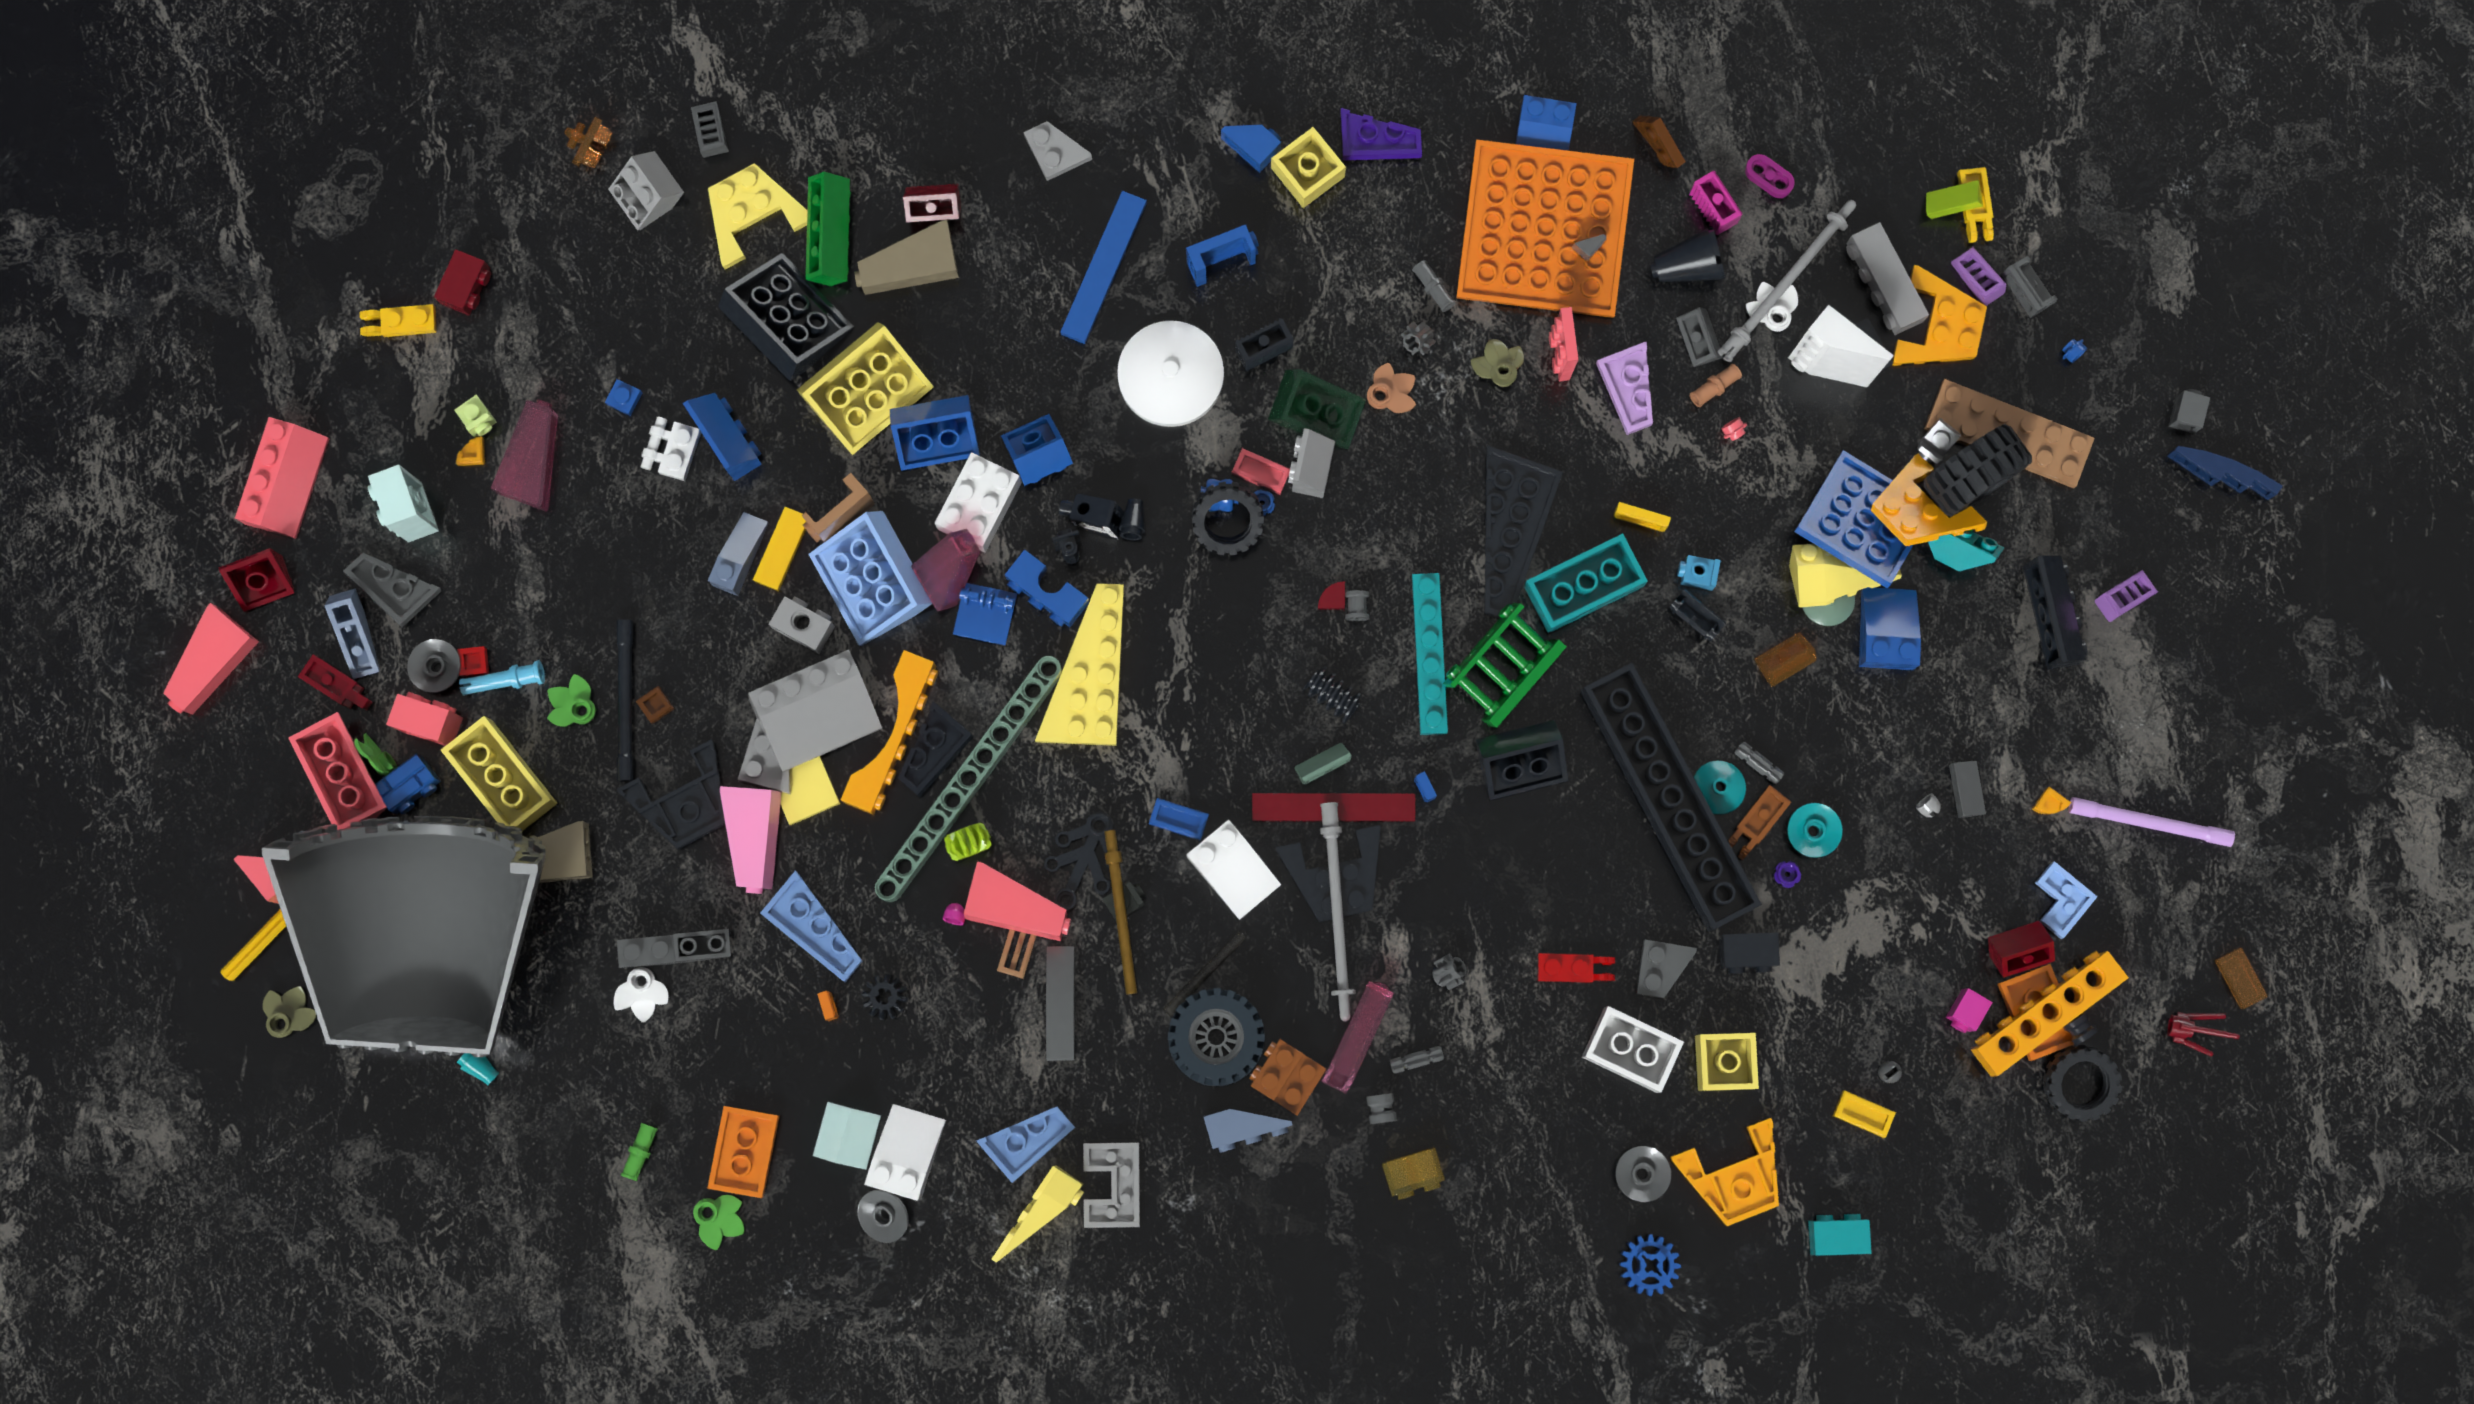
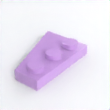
M1646 342L1596 362L1626 435L1653 424Z

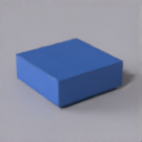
M1425 771L1416 775L1414 781L1424 801L1428 803L1434 800L1437 795Z

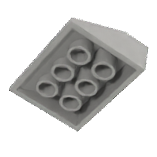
M849 650L748 693L751 706L782 772L882 729L863 679Z

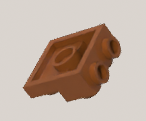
M1280 1039L1277 1044L1272 1041L1264 1056L1268 1057L1264 1066L1257 1065L1249 1078L1254 1081L1251 1087L1298 1116L1326 1071V1068Z

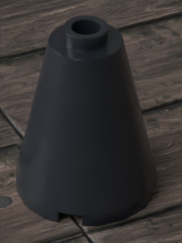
M1713 227L1707 228L1654 256V262H1650L1653 278L1659 277L1660 282L1725 279Z

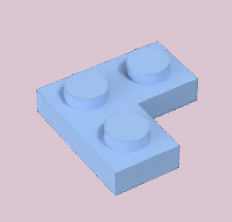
M2055 861L2051 862L2035 882V884L2056 900L2040 922L2060 939H2063L2097 898L2094 893Z

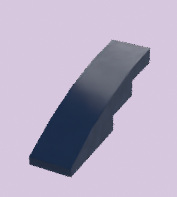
M2177 446L2167 455L2210 486L2222 481L2239 493L2247 488H2251L2267 500L2276 496L2283 487L2253 468L2208 451Z

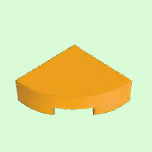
M480 436L469 440L461 451L458 452L456 464L458 466L485 464L484 438Z
M2047 787L2032 810L2041 814H2054L2066 809L2072 802L2051 787Z

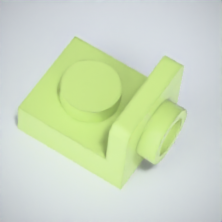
M477 395L455 409L468 432L474 437L485 435L492 429V425L496 423V420Z

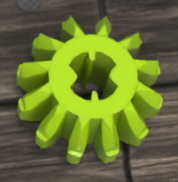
M983 823L965 827L948 834L944 838L946 850L950 854L951 859L955 861L985 851L992 845L990 834Z

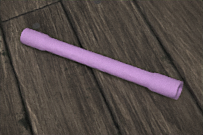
M2075 797L2071 798L2070 802L2072 803L2068 808L2069 813L2091 818L2098 817L2197 838L2228 847L2233 845L2235 839V832L2231 830L2172 820L2106 806Z

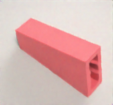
M212 603L207 606L163 693L170 699L168 704L180 714L185 711L193 715L258 643L252 635L228 614Z
M977 862L964 910L965 919L1061 941L1063 934H1068L1071 919L1067 918L1066 909L986 864Z

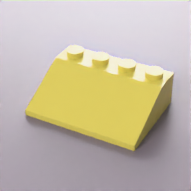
M878 322L799 387L797 391L853 455L890 424L889 409L913 405L929 392L933 385L888 329Z

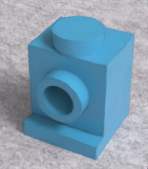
M1688 555L1684 561L1679 563L1677 576L1681 577L1680 585L1712 591L1717 584L1721 560ZM1701 567L1703 574H1696L1694 568Z

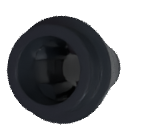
M1128 499L1119 525L1120 536L1124 539L1140 540L1142 534L1145 533L1144 502L1140 499Z

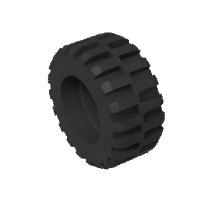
M2003 424L1980 437L1931 472L1924 479V488L1937 506L1950 518L1973 506L2019 474L2032 463V455L2013 428Z

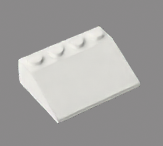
M1828 305L1808 329L1788 358L1792 361V365L1801 372L1805 371L1810 375L1868 387L1894 355Z

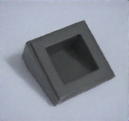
M1602 234L1576 242L1572 249L1587 261L1605 243L1607 236Z

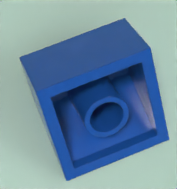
M1049 414L1001 435L1024 486L1036 483L1043 477L1054 472H1060L1073 464L1063 438Z

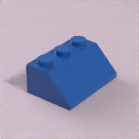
M716 393L687 400L683 403L734 481L761 465L758 459L761 452L753 441L748 443L743 435L747 431L739 419L733 421L729 413L733 409L725 397L720 400Z
M968 395L889 409L890 425L901 470L968 459L971 452L980 456Z

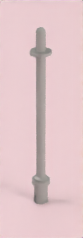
M1848 200L1838 213H1828L1827 219L1829 224L1742 327H1735L1731 331V337L1718 350L1720 356L1726 354L1723 357L1724 360L1731 362L1744 345L1747 346L1750 343V333L1836 230L1844 231L1847 229L1846 218L1856 207L1854 200Z
M1331 802L1320 804L1323 828H1320V834L1327 841L1338 990H1333L1331 995H1338L1340 1018L1343 1021H1348L1351 1017L1349 995L1356 994V990L1349 989L1337 843V838L1342 833V827H1339L1338 803Z

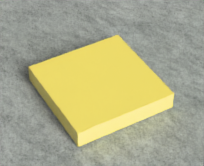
M821 756L790 769L791 795L781 792L780 803L789 825H793L840 804Z

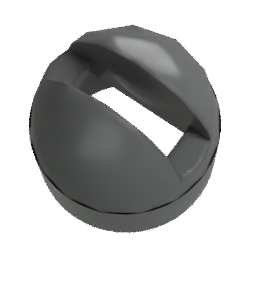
M1886 1061L1880 1065L1878 1075L1885 1083H1895L1901 1078L1902 1069L1898 1063ZM1896 1067L1897 1071L1887 1078L1885 1074Z

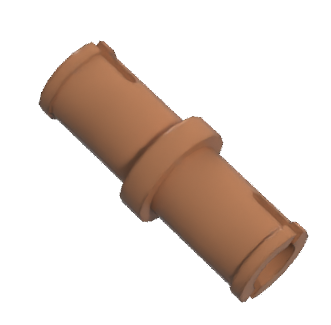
M1730 364L1729 367L1718 375L1710 376L1704 385L1690 393L1692 402L1697 407H1701L1715 395L1720 396L1725 392V388L1742 378L1741 371L1735 364Z

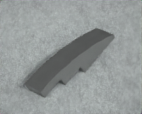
M1074 946L1047 947V1061L1074 1060Z

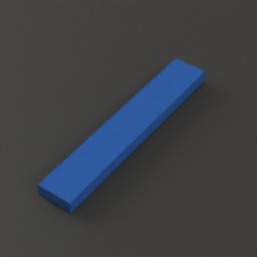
M1125 191L1121 192L1061 329V335L1086 344L1147 204V200Z

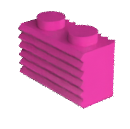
M1715 171L1694 182L1689 195L1693 196L1692 200H1695V204H1698V208L1701 209L1700 213H1704L1703 217L1707 218L1706 221L1709 222V226L1713 227L1715 235L1723 233L1739 222L1743 214Z

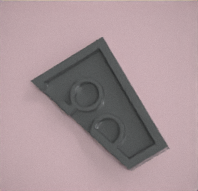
M362 553L343 570L347 577L401 627L408 623L441 592L440 587L433 584L430 585L419 580L416 576L406 574L365 553Z

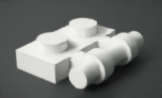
M657 417L655 425L651 426L649 431L651 437L648 446L643 449L641 455L643 457L641 468L651 470L655 461L660 463L659 474L685 481L701 431L698 428L674 422L671 431L665 430L667 419ZM661 439L668 441L664 454L657 452Z

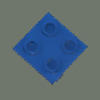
M964 583V588L960 591L959 598L961 601L953 635L1006 646L1017 593Z

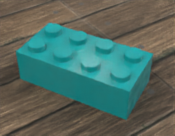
M1621 534L1527 580L1524 588L1549 634L1643 588L1648 581L1625 536Z

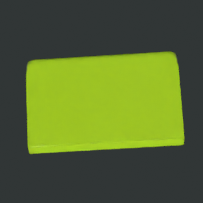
M1979 180L1926 193V213L1931 219L1983 206Z

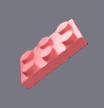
M1572 307L1560 309L1558 317L1554 319L1552 332H1549L1550 348H1555V357L1552 358L1553 373H1558L1559 381L1570 380L1578 362Z

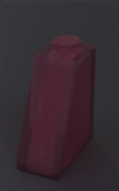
M968 529L949 533L911 565L937 612L952 608L958 604L960 591L962 588H965L979 556L980 550Z

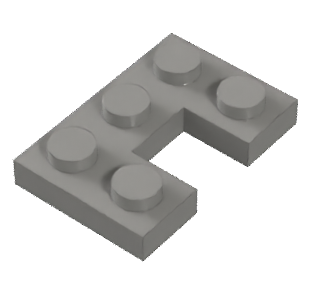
M1084 1143V1172L1111 1171L1112 1199H1084V1228L1140 1227L1139 1143Z

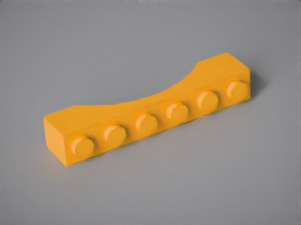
M903 651L893 674L898 692V712L893 732L877 757L863 769L850 776L841 798L843 803L873 815L876 809L881 810L886 799V795H883L887 784H892L896 775L894 766L897 759L902 760L906 752L907 745H904L907 735H912L916 728L917 720H915V716L918 710H923L927 702L928 696L925 693L928 685L933 686L937 678L938 671L935 670L936 665L933 661L908 651Z

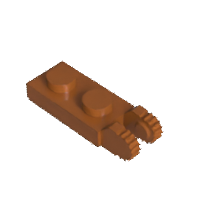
M1771 785L1758 798L1736 826L1737 830L1728 839L1731 847L1737 843L1738 838L1742 834L1750 839L1739 851L1738 857L1741 860L1749 854L1755 845L1761 842L1791 803L1789 799Z

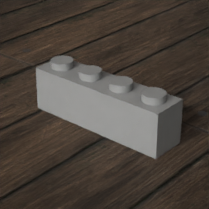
M1879 222L1852 235L1846 243L1848 255L1858 264L1860 278L1864 283H1868L1872 291L1871 298L1877 307L1880 306L1884 314L1883 320L1889 330L1892 329L1894 335H1897L1924 322L1929 314L1881 223Z

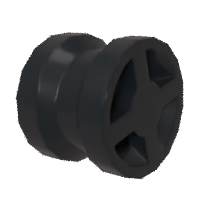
M2086 1011L2063 1027L2065 1031L2070 1032L2074 1045L2080 1044L2098 1032L2096 1026L2091 1025L2088 1021L2089 1016Z

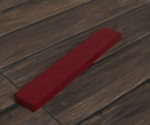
M1252 793V821H1322L1320 804L1336 802L1338 803L1339 821L1415 822V794Z

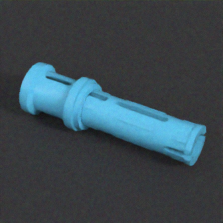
M538 660L534 661L531 665L521 667L512 665L507 671L466 679L462 678L459 680V685L464 686L460 687L463 696L508 686L519 689L525 684L536 682L544 684L545 673L541 661Z

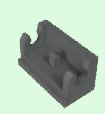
M2026 256L2009 266L2001 275L2029 317L2032 318L2055 304L2058 299L2055 295H2050L2029 264L2031 259L2029 256Z

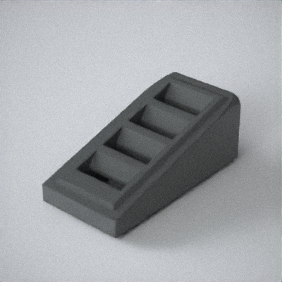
M717 101L691 107L700 153L703 158L729 152ZM713 110L712 115L699 117L698 113ZM715 119V123L701 126L702 122ZM717 128V132L703 135L704 131ZM719 138L718 141L705 143V140Z

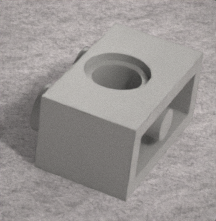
M795 596L792 600L784 597L769 622L770 627L820 654L835 628L834 624L830 621L831 616L819 609L815 613L806 608L808 606L806 602ZM802 617H808L810 619L808 627L798 629V620Z

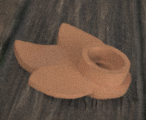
M1390 363L1380 366L1375 371L1374 384L1370 386L1367 392V400L1372 407L1376 409L1388 408L1394 413H1404L1416 406L1414 400L1408 396L1415 382L1414 375L1406 373L1394 374ZM1381 392L1385 395V398L1377 400L1375 394Z

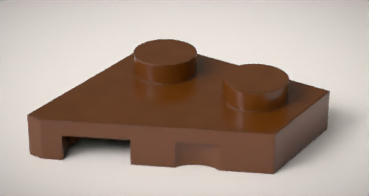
M1640 115L1632 121L1657 153L1658 159L1664 166L1678 168L1686 162L1661 117Z

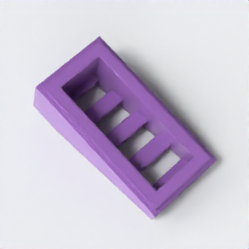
M1974 247L1951 262L1978 301L1985 306L2005 293L2006 283ZM1974 259L1975 263L1965 269L1964 265ZM1977 269H1981V271L1976 275H1971V273H1973ZM1983 278H1988V280H1986L1982 284L1978 283Z
M2141 570L2102 594L2095 600V603L2105 618L2111 622L2158 591L2144 571ZM2135 581L2138 583V585L2141 587V589H2142L2143 592L2145 593L2144 595L2141 594V592L2138 590V588H2137L2136 585L2134 584ZM2125 587H2127V588L2129 589V591L2131 592V594L2134 596L2135 600L2131 597V595L2129 594V592L2127 591V589H2126ZM2117 592H2118V594L2120 595V597L2122 598V600L2124 601V603L2126 604V606H2124V604L2122 603V601L2120 600V598L2117 596V594H2116Z

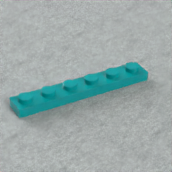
M1439 573L1412 574L1420 735L1447 734L1446 689L1443 684L1445 682Z

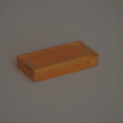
M2238 948L2215 960L2240 1009H2245L2268 997L2242 948Z

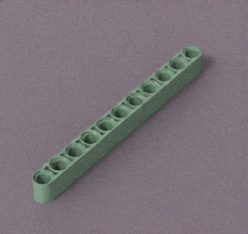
M1045 656L1037 662L875 884V892L879 898L886 902H894L901 897L1052 691L1062 673L1061 665L1055 657ZM1054 664L1057 667L1055 674L1052 676L1044 675L1042 669L1045 665ZM1032 685L1041 688L1040 694L1035 698H1030L1026 695L1027 689ZM1016 707H1021L1025 710L1024 716L1019 720L1012 719L1010 716L1011 711ZM997 730H1008V738L1002 742L995 740L994 736ZM988 750L993 754L992 760L986 764L979 762L980 753ZM968 772H973L977 776L975 783L970 786L964 785L962 782L963 776ZM952 794H957L960 796L959 805L954 808L948 807L946 804L947 798ZM936 816H941L944 818L943 827L938 830L932 829L930 826L931 820ZM919 838H925L928 841L927 848L922 852H918L914 848V844ZM903 860H909L912 864L911 870L906 874H901L898 870V865ZM887 882L895 884V892L890 896H884L882 893V887Z

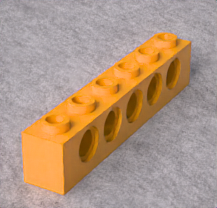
M2094 951L2083 959L2085 965L2078 970L2076 967L2068 970L2061 976L2064 979L2057 986L2054 983L2050 984L2040 992L2042 997L2037 1001L2033 1002L2031 999L2020 1006L2018 1010L2021 1013L2013 1019L2011 1016H2008L1997 1024L1999 1029L1990 1035L1989 1032H1986L1975 1040L1977 1046L1971 1049V1051L1991 1077L1999 1076L2129 978L2108 951L2102 953ZM2088 972L2093 973L2096 977V984L2093 987L2086 981ZM2067 988L2074 992L2075 998L2072 1003L2068 1002L2064 997V992ZM2045 1004L2049 1005L2053 1010L2051 1019H2047L2043 1015L2042 1009ZM2024 1020L2031 1025V1033L2028 1036L2021 1031V1023ZM2001 1037L2007 1038L2010 1043L2007 1052L2002 1051L1999 1047Z

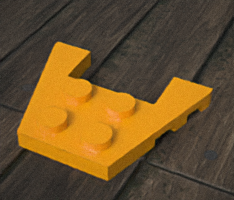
M1914 265L1911 270L1910 280L1917 293L1934 296L1924 345L1897 340L1892 358L1893 365L1975 359L1987 306L1920 266Z
M1919 453L1911 459L1875 500L1871 511L1905 546L1938 540L1939 536L1948 534L1953 536L1963 535L1964 531L1975 529L1976 532L1984 530L1987 521L1972 506L1949 518L1916 485L1934 471V468Z
M1771 1118L1747 1127L1757 1155L1705 1175L1695 1148L1670 1157L1675 1166L1726 1226L1779 1206L1777 1173L1774 1159L1775 1145L1772 1131L1773 1121Z

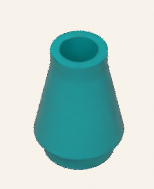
M464 1053L457 1061L461 1066V1070L487 1085L499 1074L486 1056L474 1057L470 1053Z

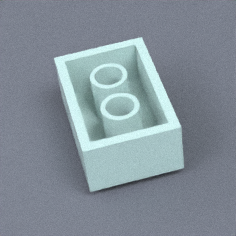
M396 465L368 476L371 484L368 486V491L372 500L378 503L380 510H377L376 513L382 526L385 525L389 531H393L398 537H402L407 542L439 531L422 482L402 466Z

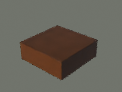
M659 686L636 701L651 724H654L675 709Z

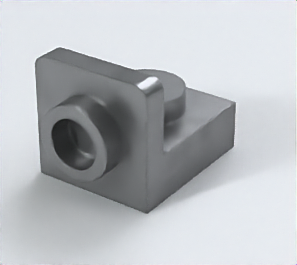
M1939 418L1919 441L1917 449L1920 456L1927 462L1931 463L1933 461L1938 465L1942 461L1943 456L1960 438L1961 434Z

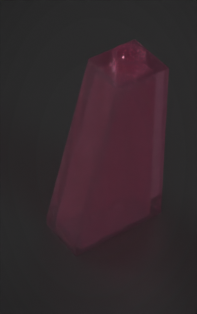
M537 399L535 403L527 400L491 489L501 496L547 512L549 508L558 415L551 409L552 405L545 401Z
M1368 982L1321 1081L1322 1083L1345 1094L1347 1093L1394 993L1389 991L1386 985L1379 982Z

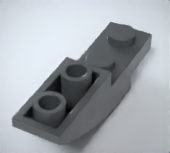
M729 929L617 940L619 968L647 967L731 957Z

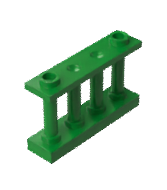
M1521 603L1507 604L1499 612L1500 618L1465 659L1459 665L1455 664L1447 672V679L1443 683L1446 687L1455 688L1459 684L1484 707L1486 715L1481 720L1489 727L1497 728L1567 647L1559 639L1545 641L1518 616L1524 608ZM1510 623L1537 648L1538 654L1532 661H1527L1501 636V633ZM1492 644L1497 646L1520 668L1519 672L1521 674L1515 681L1507 679L1483 656ZM1475 663L1503 689L1502 692L1504 694L1498 701H1492L1465 676Z

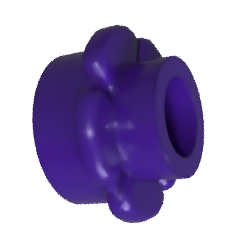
M1792 861L1788 863L1781 862L1776 866L1774 878L1783 887L1791 888L1800 881L1801 872L1796 863ZM1786 872L1790 873L1789 877L1785 876Z

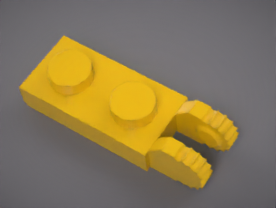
M1986 168L1959 170L1957 172L1959 185L1979 180L1983 201L1982 207L1963 211L1964 222L1967 223L1969 243L1977 241L1976 222L1983 221V236L1986 241H1991L1994 234L1992 224L1993 211Z
M433 304L359 312L361 320H381V327H361L360 334L362 336L383 335L384 337L437 332L436 307Z

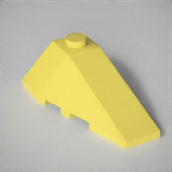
M1815 544L1793 545L1789 568L1799 607L1828 605L1834 603L1836 598L1844 595L1850 597L1856 595L1858 590L1881 586ZM1900 570L1898 571L1893 581L1901 578Z
M1057 1165L1053 1166L1034 1193L1032 1202L1023 1210L1017 1220L1018 1223L1008 1233L992 1260L998 1262L1068 1208L1070 1204L1075 1206L1084 1194V1191L1081 1190L1083 1183Z

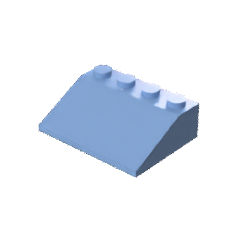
M883 511L865 512L809 553L811 560L859 646L911 619L934 603Z

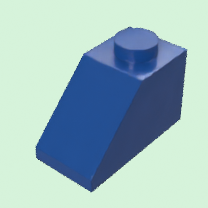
M1263 125L1224 126L1221 129V139L1259 173L1271 162V158L1281 151L1280 136L1273 129L1269 128L1267 130Z

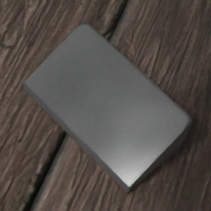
M1699 307L1676 318L1693 367L1723 358V355L1720 356L1718 354L1720 346L1705 308Z
M1977 761L1950 764L1949 768L1958 818L1985 815L1986 811Z

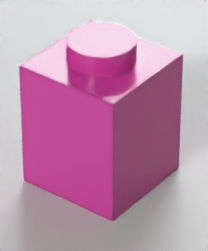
M1969 988L1962 989L1946 1018L1952 1021V1027L1963 1033H1966V1031H1976L1993 1002Z

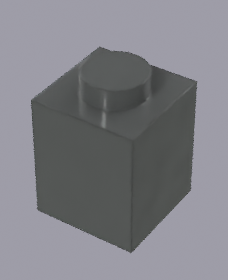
M2187 389L2181 392L2175 398L2168 427L2195 434L2203 428L2210 397L2204 396L2202 392L2194 389Z

